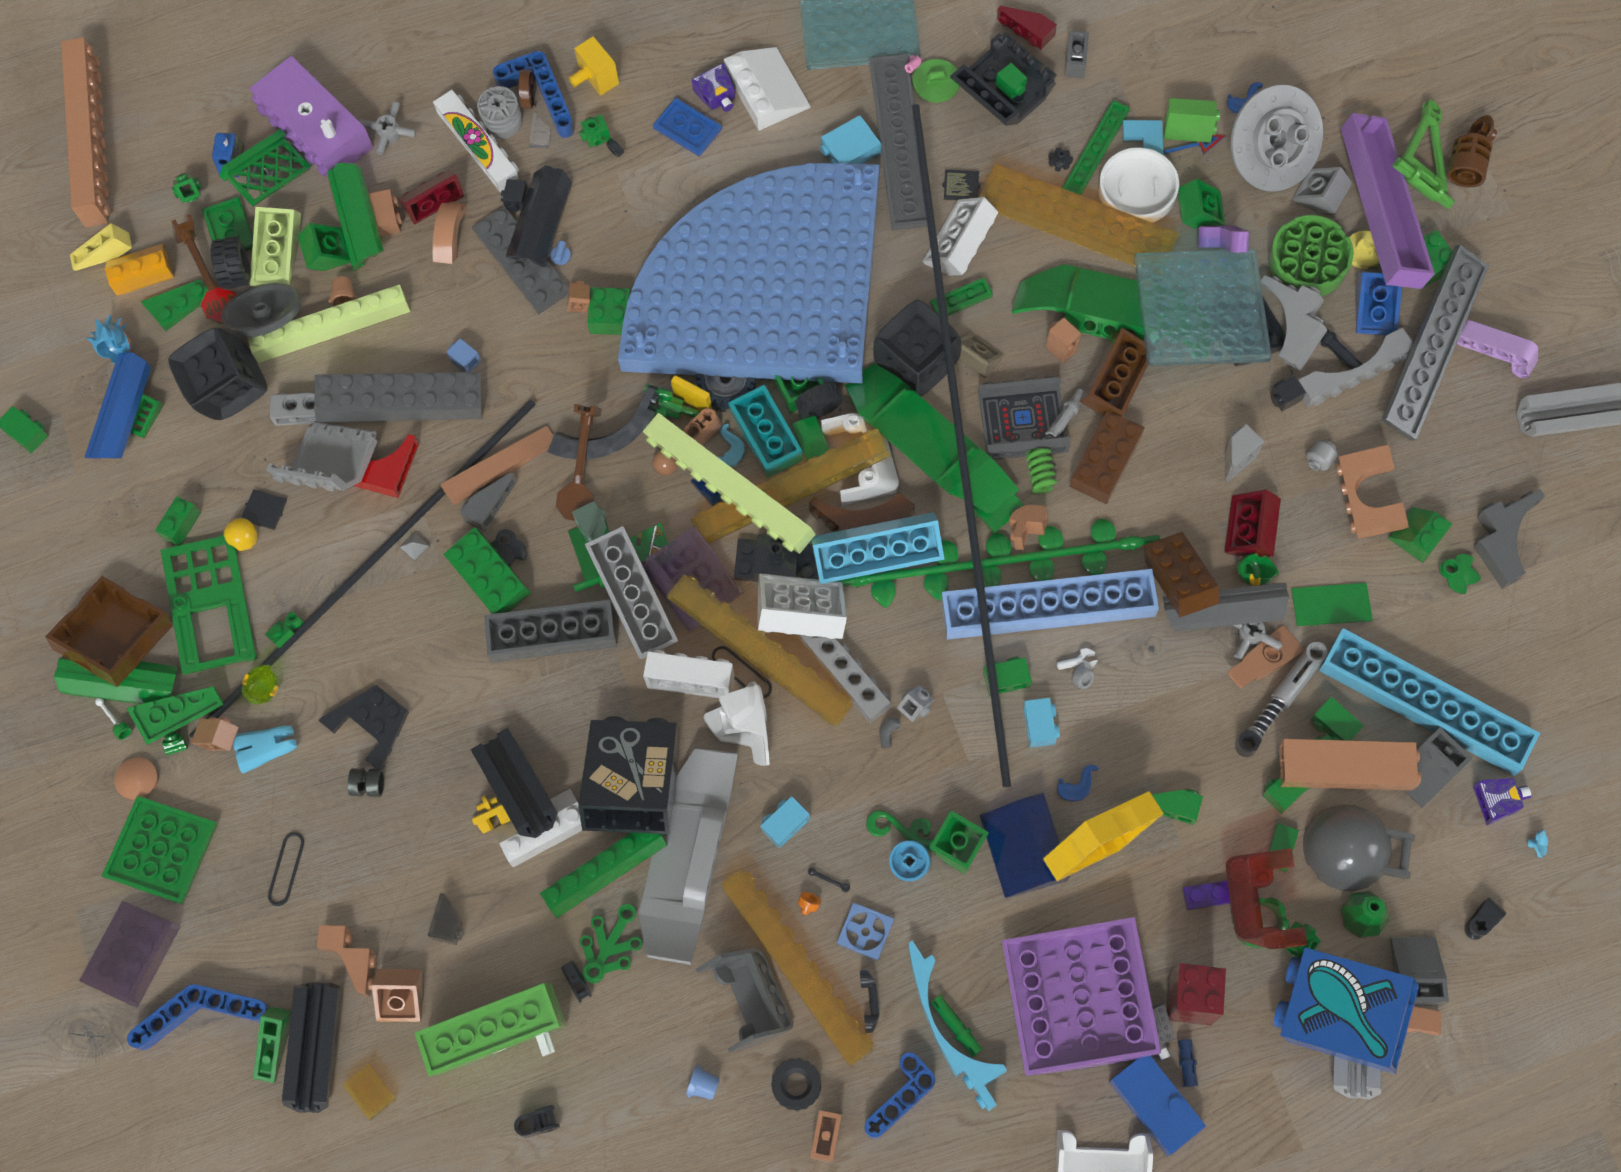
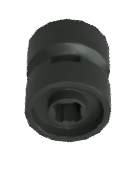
M364 768L350 769L348 775V793L350 796H363L365 793L368 797L382 796L384 790V772L382 769H369L367 772Z

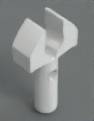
M1085 648L1080 649V655L1077 658L1057 662V668L1062 670L1084 666L1092 670L1098 660L1091 662L1084 660L1085 657L1095 656L1094 651Z

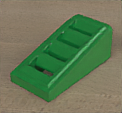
M142 394L130 432L145 438L161 412L164 403ZM147 404H152V408L147 407ZM144 410H146V411H148V412H150V413H149V415L147 416V415L143 414L142 412H143ZM139 417L146 419L145 423L138 421ZM135 424L142 426V430L134 428Z

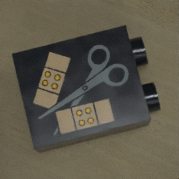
M610 716L604 720H591L578 803L582 831L670 834L679 757L677 723H669L662 718H651L646 722L626 721L618 716Z

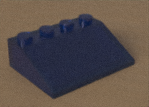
M1044 793L1017 800L980 815L983 829L989 832L986 839L1005 899L1069 880L1070 876L1057 881L1043 859L1060 844Z

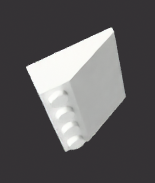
M777 47L741 51L724 59V65L730 80L759 131L810 108V104Z
M759 574L758 630L801 634L810 637L821 636L830 639L843 638L847 615L842 582L833 581L820 584V581L816 579Z

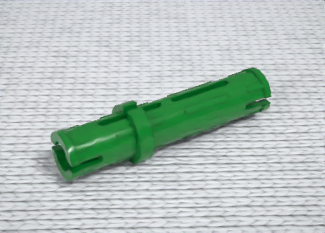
M939 995L930 1004L955 1034L957 1042H961L973 1058L980 1053L979 1051L983 1050V1047L980 1046L971 1034L972 1030L963 1024L943 996Z

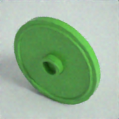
M931 59L923 62L916 68L913 74L912 83L915 92L922 99L934 103L951 99L960 87L950 78V75L957 68L950 62L942 59Z

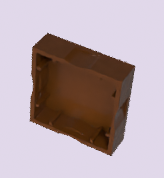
M101 576L85 593L77 606L66 614L45 637L52 650L113 686L118 687L173 625L165 611L144 599L131 595L125 588Z

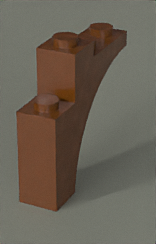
M898 493L891 500L879 506L863 510H847L828 505L814 496L809 501V512L816 519L821 518L826 522L825 525L831 531L835 532L836 530L837 532L911 517L915 512V504L901 493Z

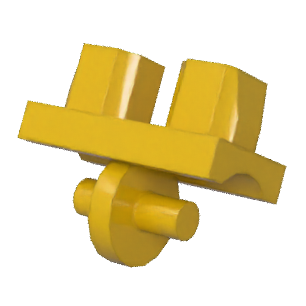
M486 795L481 796L483 803L476 805L478 812L485 808L487 811L472 817L474 825L477 824L483 834L494 829L489 818L495 815L498 816L501 825L511 821L502 804L491 807V805L498 803L497 798L493 797L488 800Z

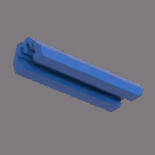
M132 352L118 354L84 458L122 459L151 370L146 360Z

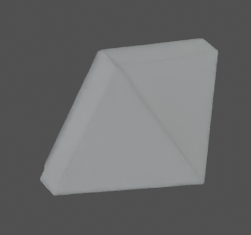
M414 533L400 548L416 561L430 546Z

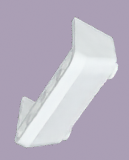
M857 413L821 420V430L824 437L846 431L853 434L863 432L872 465L871 468L860 472L858 476L860 486L840 491L841 507L892 495L897 492L899 480L886 438Z

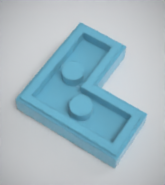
M1123 120V141H1142L1143 148L1154 150L1163 155L1162 120Z

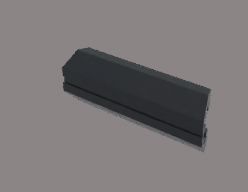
M545 165L534 172L506 253L507 258L514 260L522 258L526 261L530 260L534 265L546 266L571 191L572 181L563 169H555Z
M508 727L497 733L496 739H491L485 745L480 743L470 749L520 836L537 838L543 832L553 828L558 812Z
M311 982L294 987L282 1103L283 1106L299 1113H319L329 1105L341 986L334 983Z

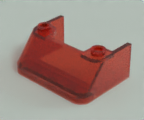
M1292 848L1238 855L1227 860L1226 874L1234 930L1239 940L1267 949L1308 945L1304 927L1279 930L1276 927L1263 928L1258 888L1271 885L1274 880L1273 870L1295 867Z

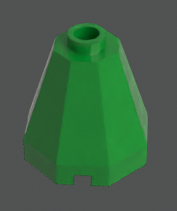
M1371 891L1352 893L1340 909L1344 920V928L1358 938L1380 935L1390 920L1386 902Z

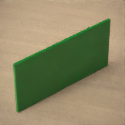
M604 519V521H605V524H606L607 528H606V530H605V532H604L603 535H605V534H607V533L610 532V531H609V528H608V525H607V522H606L605 519ZM578 527L569 530L571 544H573L586 584L600 579L601 577L585 546L587 541Z
M1367 583L1291 588L1297 627L1373 621Z

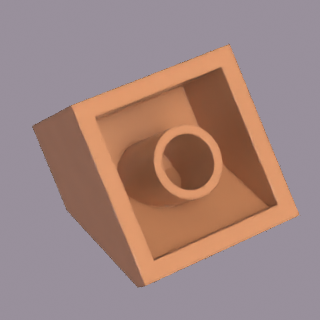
M377 969L372 983L376 1022H421L424 988L422 969Z

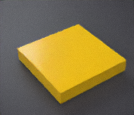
M678 376L673 377L671 384L674 397L684 399L685 404L698 411L706 408L712 409L708 392Z

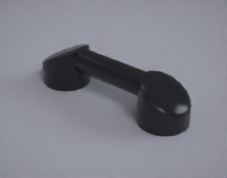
M860 970L861 988H868L871 1014L864 1015L865 1033H873L880 1016L877 985L867 970Z

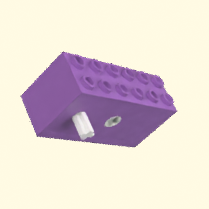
M292 56L249 88L253 95L251 98L258 106L256 108L263 117L267 116L275 129H281L286 134L285 139L287 141L291 140L295 149L299 153L303 152L307 161L311 165L315 164L323 177H328L327 171L333 169L337 163L354 164L373 149L365 127Z

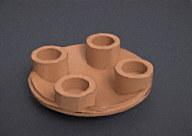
M129 759L122 763L116 771L114 778L115 787L119 794L129 800H135L137 796L145 797L158 785L156 768L147 759Z

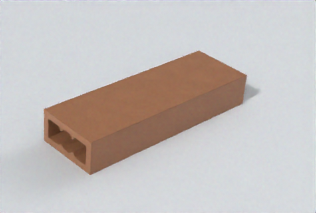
M1283 739L1279 744L1281 787L1414 790L1421 783V772L1417 768V763L1420 760V751L1416 749V743Z

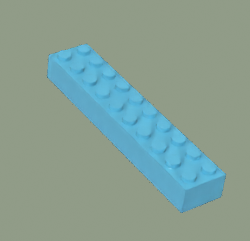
M1344 628L1338 634L1319 669L1320 672L1433 733L1441 727L1463 749L1513 776L1523 769L1540 735L1534 729Z

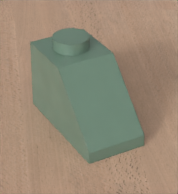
M593 501L572 511L575 522L587 543L603 536L607 528L604 521L607 516L602 507L598 508Z

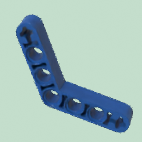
M191 984L129 1032L127 1041L133 1048L142 1051L148 1050L199 1009L260 1023L261 1015L270 1006L257 999ZM196 991H199V998L196 1001H193L192 995ZM220 996L221 1002L217 1006H213L214 998ZM238 1001H241V1002H242V1007H241V1009H240L239 1011H236V1012H235V1011H234V1005H235V1003H237ZM181 1005V1012L175 1016L174 1009L176 1006ZM251 1007L258 1010L262 1009V1013L256 1014L250 1011ZM162 1019V1027L156 1030V1023Z

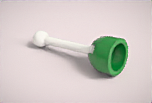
M97 698L95 700L96 705L100 706L114 723L112 730L114 736L118 740H123L130 736L132 733L131 727L126 722H118L104 705V700Z

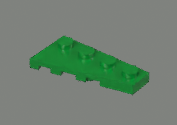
M211 686L127 707V710L145 743L149 745L225 704L216 687Z

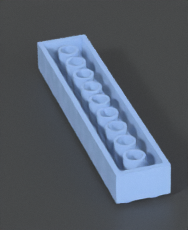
M1152 569L984 587L991 635L1156 617L1159 610ZM976 588L942 592L941 602L946 639L982 636Z

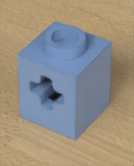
M462 339L451 344L446 352L449 360L463 372H471L481 362L478 352Z

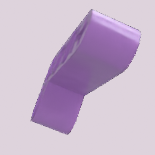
M1231 225L1199 226L1198 247H1220L1229 252L1237 253L1249 252V231Z

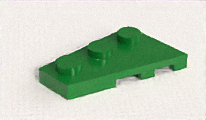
M199 279L143 300L141 303L159 325L167 331L201 306L208 288Z

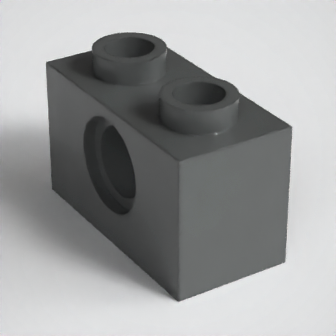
M1069 32L1065 77L1084 78L1089 32Z

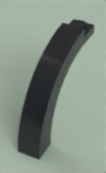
M652 385L647 387L636 413L624 427L603 437L588 438L586 459L610 455L635 440L648 426L657 411L650 407V405L654 406L659 396V394H656L658 388ZM558 431L555 433L547 452L563 458L577 459L579 438Z

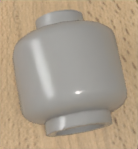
M1327 440L1315 442L1306 454L1309 467L1315 471H1326L1337 459L1335 445Z

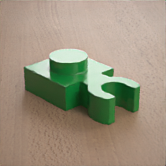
M291 611L287 614L284 622L279 620L264 635L278 648H281L294 635L292 630L301 626L303 621Z

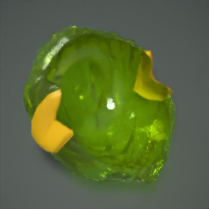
M262 665L246 673L242 681L243 687L241 692L247 701L253 705L270 702L279 688L278 678L272 671L271 666Z

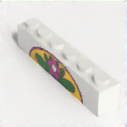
M451 90L433 101L437 114L499 192L505 189L507 179L519 180L517 174L519 169L516 164L507 159L508 155L503 148H498L497 141L493 135L486 133V127L481 121L478 122L475 119L476 115L473 110L466 108L465 101L461 95H456Z

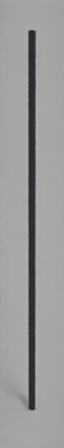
M530 399L452 477L476 465L536 404ZM442 487L293 632L294 635L281 648H277L247 678L246 685L241 683L223 701L225 705L215 709L206 719H209V717L218 719L445 495ZM196 729L189 735L191 738H193Z

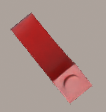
M407 434L406 439L395 452L385 458L370 461L362 481L353 486L399 498L419 446L416 437Z

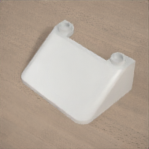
M1057 1130L1056 1172H1152L1153 1150L1149 1133L1133 1135L1129 1140V1148L1119 1149L1076 1147V1137L1072 1132Z

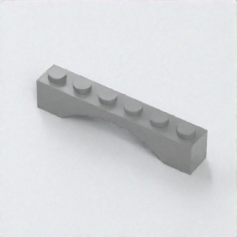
M1401 328L1385 336L1378 352L1360 367L1338 373L1315 371L1299 379V383L1306 391L1302 401L1307 408L1312 405L1318 406L1330 396L1336 397L1348 387L1352 389L1360 384V381L1364 379L1370 380L1382 370L1388 371L1400 361L1402 363L1406 362L1414 343L1405 330Z

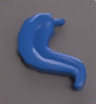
M1260 82L1252 83L1249 87L1248 95L1244 99L1233 98L1229 94V99H1227L1228 109L1233 113H1239L1242 106L1257 92V89L1263 88V84Z
M1087 765L1084 767L1080 783L1076 785L1064 783L1063 779L1060 778V785H1057L1058 795L1065 801L1076 802L1083 800L1089 795L1091 789V772L1098 771V766Z

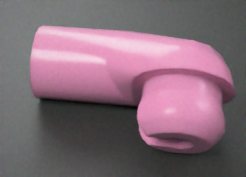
M911 55L908 58V63L905 65V70L908 73H912L920 66L921 58Z

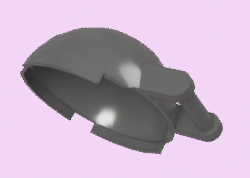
M1343 804L1329 807L1311 820L1303 838V852L1307 865L1311 866L1320 881L1329 887L1341 891H1357L1368 888L1383 875L1410 879L1411 872L1408 871L1411 843L1415 840V835L1387 829L1383 822L1367 809L1356 805ZM1391 838L1402 840L1399 869L1388 867L1392 856Z

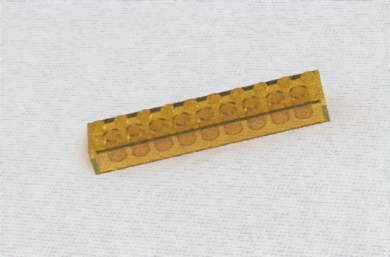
M995 163L980 194V197H985L998 211L999 215L1161 277L1173 254L1180 234Z

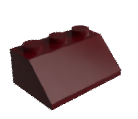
M447 170L438 174L432 180L422 183L418 188L406 192L399 198V201L415 225L438 212L441 203L456 202L463 198L464 194L457 175L451 170Z
M1267 489L1232 495L1224 553L1241 557L1257 553L1258 556L1273 557L1281 498Z

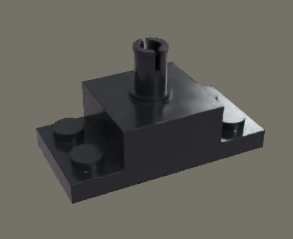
M758 534L757 540L738 539L734 580L758 582L759 574L818 580L812 544H807L799 554L795 550L790 552L782 545V540L779 538L775 540L769 535Z

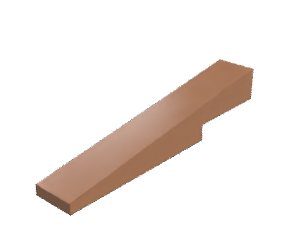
M545 426L441 483L440 486L453 506H455L487 484H493L548 450L554 435Z

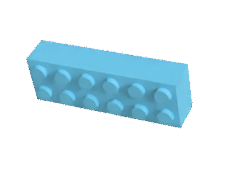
M934 512L817 535L811 540L820 584L944 560L939 524Z

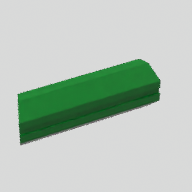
M337 163L333 169L327 171L328 181L352 271H357L365 265V259L371 256L376 257L384 250L361 168L352 163Z
M62 656L58 659L54 679L59 692L66 695L143 704L171 696L178 666L141 661L118 687H115Z

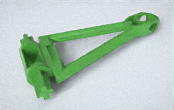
M1430 99L1422 106L1421 119L1402 158H1397L1392 166L1405 176L1408 184L1431 202L1437 201L1445 208L1450 209L1455 200L1447 195L1448 186L1438 125L1442 120V111ZM1427 127H1430L1437 175L1413 157Z

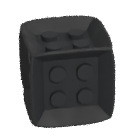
M917 299L904 307L881 329L874 340L873 356L878 366L901 379L921 397L947 375L939 314L927 304ZM949 324L955 366L960 358L962 341L956 330Z
M212 328L199 334L174 351L168 358L170 370L186 401L196 412L213 420H224L235 415L262 397L268 390L262 371L250 349L239 337L222 328Z

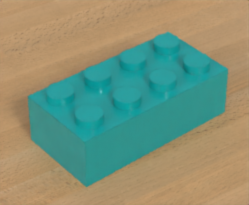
M765 385L728 402L729 412L766 478L803 461V451Z

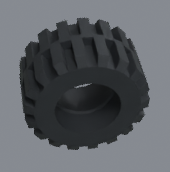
M237 236L213 240L210 247L211 262L220 287L224 290L247 286L250 280V269L242 241Z

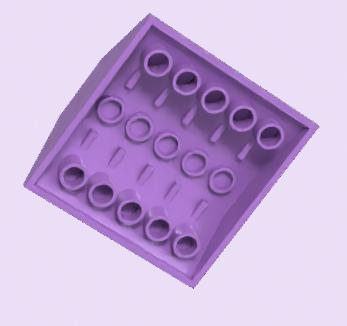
M1135 917L1002 940L1025 1076L1072 1071L1161 1054Z

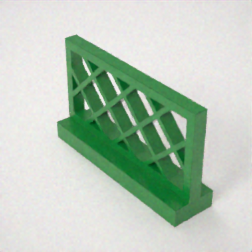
M281 129L222 166L220 178L224 182L228 180L253 207L311 168L310 164L285 139L286 134ZM284 146L288 150L289 156L278 154V149ZM264 158H275V165L264 163ZM278 159L288 160V167L279 166ZM292 161L299 162L303 168H292ZM250 167H260V174L249 172ZM264 168L273 169L274 176L263 175ZM278 171L288 172V177L286 179L277 177ZM237 175L245 176L246 183H240L234 177ZM249 177L260 179V186L249 184ZM263 180L274 181V187H263ZM249 189L260 191V196L254 199L249 194Z

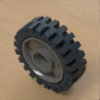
M696 374V386L710 394L713 410L718 411L719 408L721 412H726V409H729L728 402L756 389V378ZM723 380H730L729 383H722Z

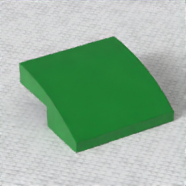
M1014 494L991 514L974 506V514L977 518L982 519L992 533H996L1009 522L1012 513L1024 505Z

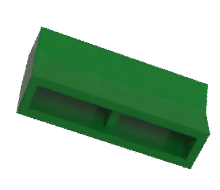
M816 416L793 423V428L812 472L832 465L834 458Z

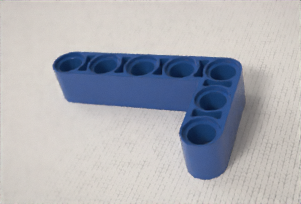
M535 51L494 67L493 75L496 85L506 88L519 85V70L531 69L533 78L537 82L558 135L563 138L572 136L574 126L571 115L543 52Z

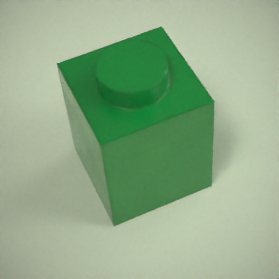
M1012 63L997 73L996 85L1011 100L1017 95L1020 96L1026 90L1027 77Z

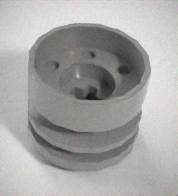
M497 86L485 90L480 95L477 107L488 135L492 134L494 138L505 139L512 137L521 129L523 122L517 97L513 91L506 87Z

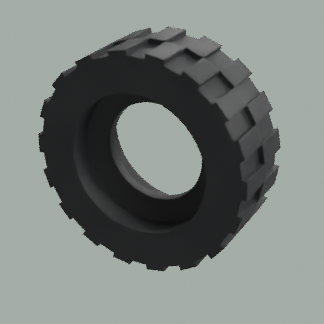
M833 383L820 384L802 393L795 401V406L802 419L816 416L818 419L838 408L842 398L836 385Z
M792 1058L789 1061H784L775 1069V1073L772 1076V1092L780 1105L789 1110L800 1111L801 1109H807L815 1103L821 1091L819 1072L807 1060ZM793 1073L802 1074L807 1079L808 1086L802 1095L793 1096L785 1088L786 1079Z

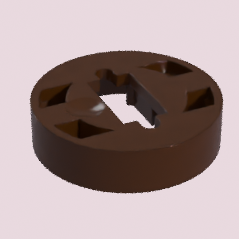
M531 69L520 70L519 98L522 109L536 108L534 104V78Z

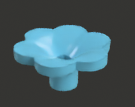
M1540 830V832L1536 833V839L1528 840V846L1535 848L1537 856L1540 858L1547 854L1548 837L1545 830Z

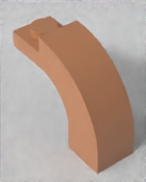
M459 202L441 203L433 233V262L453 264L457 258L458 228L461 219L466 213V205Z

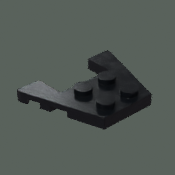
M375 685L321 717L319 722L335 734L348 718H351L380 742L365 760L375 769L383 770L385 761L391 754L392 746L396 737L399 736L409 712L379 686Z

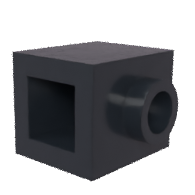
M506 180L505 189L501 191L500 198L507 210L512 212L522 210L528 192L526 181Z
M1294 376L1287 381L1281 380L1273 386L1271 400L1276 407L1284 411L1302 401L1306 391Z

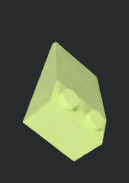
M255 207L250 286L268 283L291 284L298 235L300 233V212L292 209Z

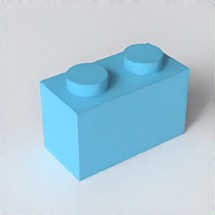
M1050 698L1024 701L1023 711L1029 748L1055 745L1057 738L1060 737L1059 727L1054 725L1053 717H1056L1055 704H1051Z
M790 797L788 800L786 798L782 800L777 806L778 810L773 814L769 813L761 821V831L779 849L810 820V814L793 797Z

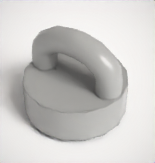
M1084 666L1076 668L1072 676L1073 684L1080 689H1087L1094 680L1093 671Z

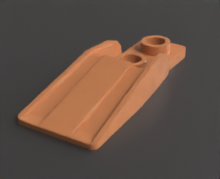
M1281 626L1269 635L1283 643L1280 650L1260 642L1239 664L1228 671V675L1239 688H1243L1254 679L1259 681L1271 675L1305 651L1285 626Z

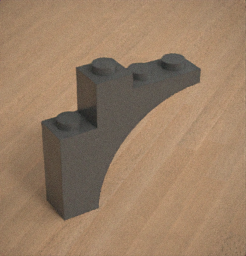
M1541 489L1534 493L1529 491L1521 496V500L1517 502L1512 500L1506 505H1503L1501 501L1494 505L1491 502L1481 509L1482 512L1478 516V520L1487 533L1478 538L1479 542L1474 549L1502 589L1519 581L1526 574L1518 555V530L1525 514L1531 508L1538 505L1545 497Z

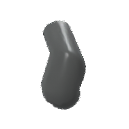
M888 718L879 729L881 748L892 747L890 734L900 728V721L898 719Z

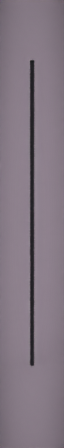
M914 104L911 106L1002 786L1011 787L919 104Z

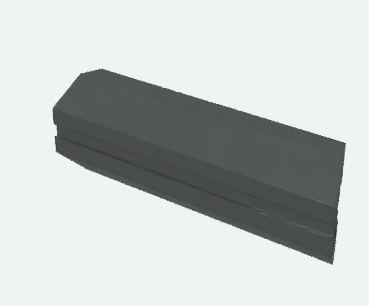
M1286 583L1219 590L1220 604L1179 617L1167 596H1163L1164 610L1175 632L1283 620L1289 599Z

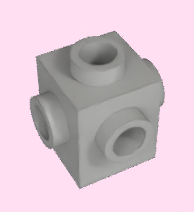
M918 686L913 690L908 689L903 694V700L897 709L913 722L921 716L925 718L931 712L932 708L930 706L935 699L926 689Z

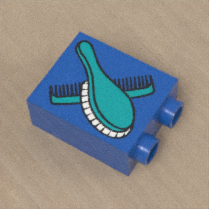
M1304 948L1302 959L1292 957L1286 974V983L1294 985L1290 1002L1281 1000L1274 1016V1027L1282 1029L1280 1036L1289 1043L1396 1075L1419 989L1416 980L1413 977L1309 948Z

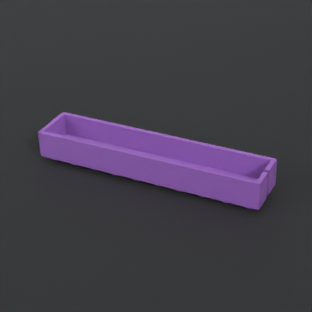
M1352 113L1342 126L1341 132L1386 285L1422 289L1434 275V270L1405 176L1392 166L1399 157L1387 118L1371 116L1368 119V115Z

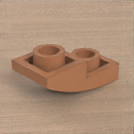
M1414 1007L1407 1032L1419 1031L1434 1036L1440 1035L1441 1012Z

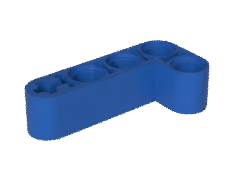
M910 1052L905 1053L901 1057L900 1070L909 1081L867 1119L864 1129L869 1138L878 1139L882 1137L934 1088L936 1081L934 1074L916 1054ZM908 1058L916 1062V1067L912 1070L906 1069L903 1065V1062ZM926 1075L930 1077L931 1085L922 1087L919 1084L921 1076ZM911 1091L915 1095V1099L910 1103L903 1101V1092ZM887 1107H895L898 1110V1115L895 1118H888L885 1114ZM881 1114L883 1120L889 1124L885 1126L883 1122L879 1126V1133L875 1131L871 1133L869 1131L871 1129L869 1124H877L880 1121V1118L877 1116Z

